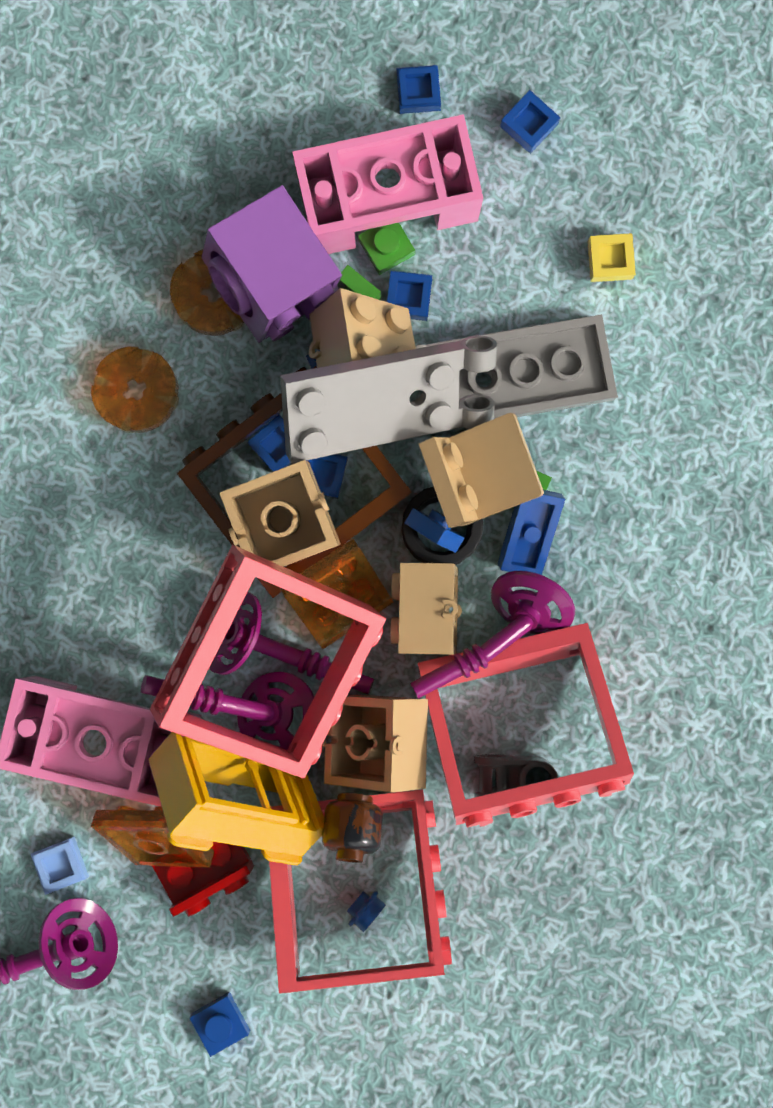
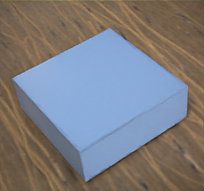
M74 836L30 854L45 895L89 877Z

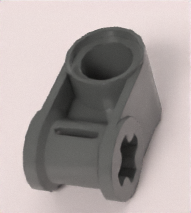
M504 754L474 756V763L478 764L479 791L474 793V798L527 785L525 781L526 775L529 770L535 767H542L548 770V780L558 778L554 767L543 757ZM493 769H495V786H494V787H492V770H493Z

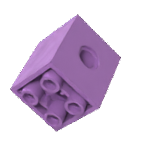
M283 185L207 230L202 260L208 267L211 279L223 300L233 312L241 316L258 343L268 337L273 342L284 337L294 329L293 322L304 315L310 320L309 314L336 292L334 289L342 274Z

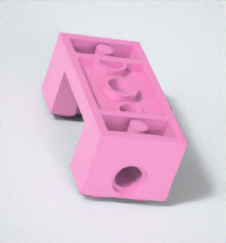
M464 114L292 151L307 222L328 254L355 249V232L434 215L437 230L478 222L483 194ZM383 169H393L399 174L400 181L393 187L385 188L377 183L375 177Z
M31 676L15 679L0 739V769L162 807L148 759L170 735L171 731L158 726L150 708L76 691L77 685L43 677ZM187 712V714L193 715V716H195V717H198V718H201V717H202V715H200V714H196V713H192V712ZM90 730L101 732L106 739V748L101 755H92L84 748L83 740L86 733Z

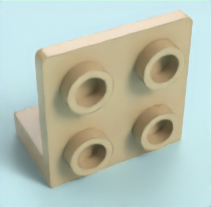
M507 413L449 438L433 437L418 443L449 528L471 524L539 498L544 494L518 419L514 413Z

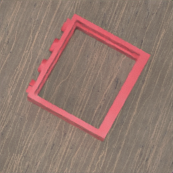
M232 544L150 707V711L160 728L305 779L311 765H314L321 755L322 744L331 726H334L340 719L342 705L351 687L355 686L360 680L363 664L371 648L381 639L386 618L369 604ZM255 577L354 619L287 750L187 714Z
M588 623L520 638L490 660L487 668L483 669L480 666L478 673L475 674L473 671H470V677L461 676L442 687L580 655L613 765L465 800L439 692L436 689L426 694L425 699H428V712L456 825L466 823L467 828L476 825L482 827L491 824L493 816L510 813L511 818L525 817L536 813V806L554 802L556 808L567 807L579 803L581 795L598 792L599 797H608L614 792L625 790L624 785L630 784L634 772ZM454 654L418 662L420 677L454 660Z
M423 789L369 796L373 798V804L381 808L383 813L412 810L429 962L300 977L292 865L269 861L279 994L445 975L444 965L452 964L449 936L440 937L438 918L447 917L443 890L435 891L433 872H441L438 845H429L428 828L436 827L433 800L424 801ZM337 799L318 801L323 815L326 806ZM282 805L271 806L273 810L285 812Z

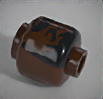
M355 793L338 794L337 800L330 802L325 808L322 844L327 849L336 852V860L362 863L364 854H372L380 847L383 811L373 804L371 796Z

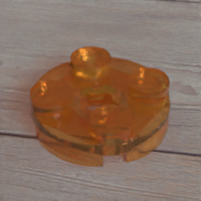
M202 249L193 253L194 257L189 258L184 264L181 262L175 269L170 283L171 301L181 321L192 330L210 336L225 335L240 329L245 322L240 315L230 309L222 297L218 298L216 302H209L208 297L202 295L203 289H210L213 282L208 267L202 260Z
M123 347L108 354L96 369L98 373L94 378V386L92 385L91 387L93 404L104 420L126 433H144L158 428L169 419L172 412L178 406L179 385L177 377L168 362L161 355L153 351L139 349V347ZM131 380H135L138 384H143L144 382L146 384V389L142 392L143 397L139 400H136L134 397L128 399L125 397V393L130 390L127 383Z

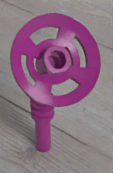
M512 571L501 575L493 584L491 600L496 611L510 624L481 646H478L476 643L473 644L471 651L466 648L463 650V655L459 653L454 654V660L411 682L410 685L415 695L419 699L461 676L470 677V671H473L475 674L478 673L480 666L483 669L487 668L490 660L527 632L537 635L570 627L575 617L573 600L559 584L543 575L528 571ZM512 587H528V588L535 589V590H537L538 592H534V591H531V590H524V589L513 591L511 588H512ZM501 598L508 603L510 615L503 608ZM552 600L561 612V619L551 618V610L547 604Z
M247 592L209 667L216 674H230L236 671L247 660L252 650L298 667V672L301 674L307 671V676L309 677L316 674V679L320 681L325 677L332 662L329 661V656L325 655L321 658L319 652H315L312 655L311 649L307 648L305 651L259 634L262 622L261 605L254 594ZM251 605L253 613L248 610H242L241 606ZM245 618L249 619L248 625L244 623ZM233 648H237V649H238L237 653H234V654L232 653L231 650H232ZM224 656L232 660L233 663L225 665L220 658ZM362 674L358 683L351 688L369 695L374 678Z
M270 672L254 680L247 687L241 698L223 694L221 688L214 690L212 686H206L204 689V685L201 684L190 708L196 711L200 707L201 712L207 713L209 711L212 715H217L218 712L237 715L240 733L253 738L258 735L265 740H278L280 744L278 747L287 750L294 738V735L287 730L293 721V708L302 706L304 718L314 699V694L310 687L299 677L286 672ZM145 675L141 684V693L156 696L164 679ZM269 683H285L295 691L289 694L282 689L269 688ZM254 694H255L256 697L258 698L257 701H252V700H251V698H252V696H253ZM270 695H278L284 700L282 702L271 701ZM262 726L273 727L275 733H266L261 728Z
M74 898L61 902L47 914L42 923L39 933V949L18 957H14L13 954L7 955L6 961L4 958H0V984L1 982L4 985L10 983V978L13 981H17L20 978V974L44 966L55 982L71 990H85L100 984L112 971L118 954V938L111 918L101 906L87 899ZM64 913H80L78 918H70L59 924L56 922ZM93 922L101 934L102 952L94 950L93 937L88 930ZM75 926L73 932L63 934L62 930L64 928ZM48 939L52 940L53 944L48 945ZM78 958L85 960L78 966L71 965L72 960ZM53 962H59L57 968L55 967ZM91 965L96 968L85 978H72L71 973L82 972Z

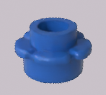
M363 891L347 910L353 917L348 923L350 927L355 924L364 932L380 914L386 904L377 897V891H374L371 896Z

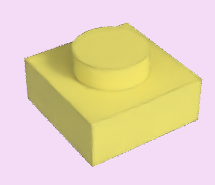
M632 233L589 237L587 242L590 282L632 280L636 273Z

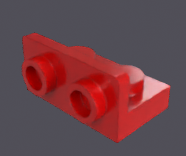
M213 842V846L208 851L181 847L155 862L152 867L172 902L169 908L172 916L174 917L185 911L189 917L210 905L211 902L208 897L223 889L225 894L228 895L249 882L247 875L253 870L254 864L245 847Z

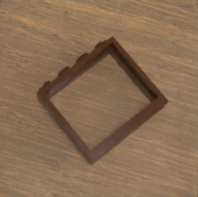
M302 367L296 372L307 370V368ZM269 393L259 399L250 408L254 413L241 424L236 419L224 426L216 434L219 439L218 442L207 450L200 446L189 453L182 460L185 467L177 472V475L231 545H234L229 534V528H232L228 514L200 479L199 475L283 411L281 393L275 398ZM377 446L362 449L391 487L335 529L341 543L340 545L289 564L285 568L301 575L306 574L412 493ZM257 578L272 598L285 590Z

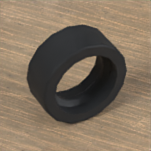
M434 486L423 489L410 500L403 513L401 532L405 546L413 557L422 563L460 564L474 553L482 539L483 519L467 525L466 536L456 553L453 551H433L422 543L416 530L405 524L413 508L422 512L428 505L439 502Z

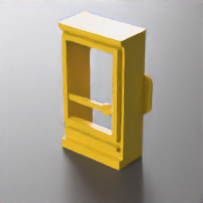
M174 732L170 733L148 759L169 830L167 838L174 846L208 851L213 846V842L261 849L263 857L268 861L299 865L302 862V856L322 836L324 815L308 775L304 779L194 739L182 737ZM205 781L230 786L233 783L255 788L262 807L212 798L209 796ZM265 790L278 793L285 812L271 809Z

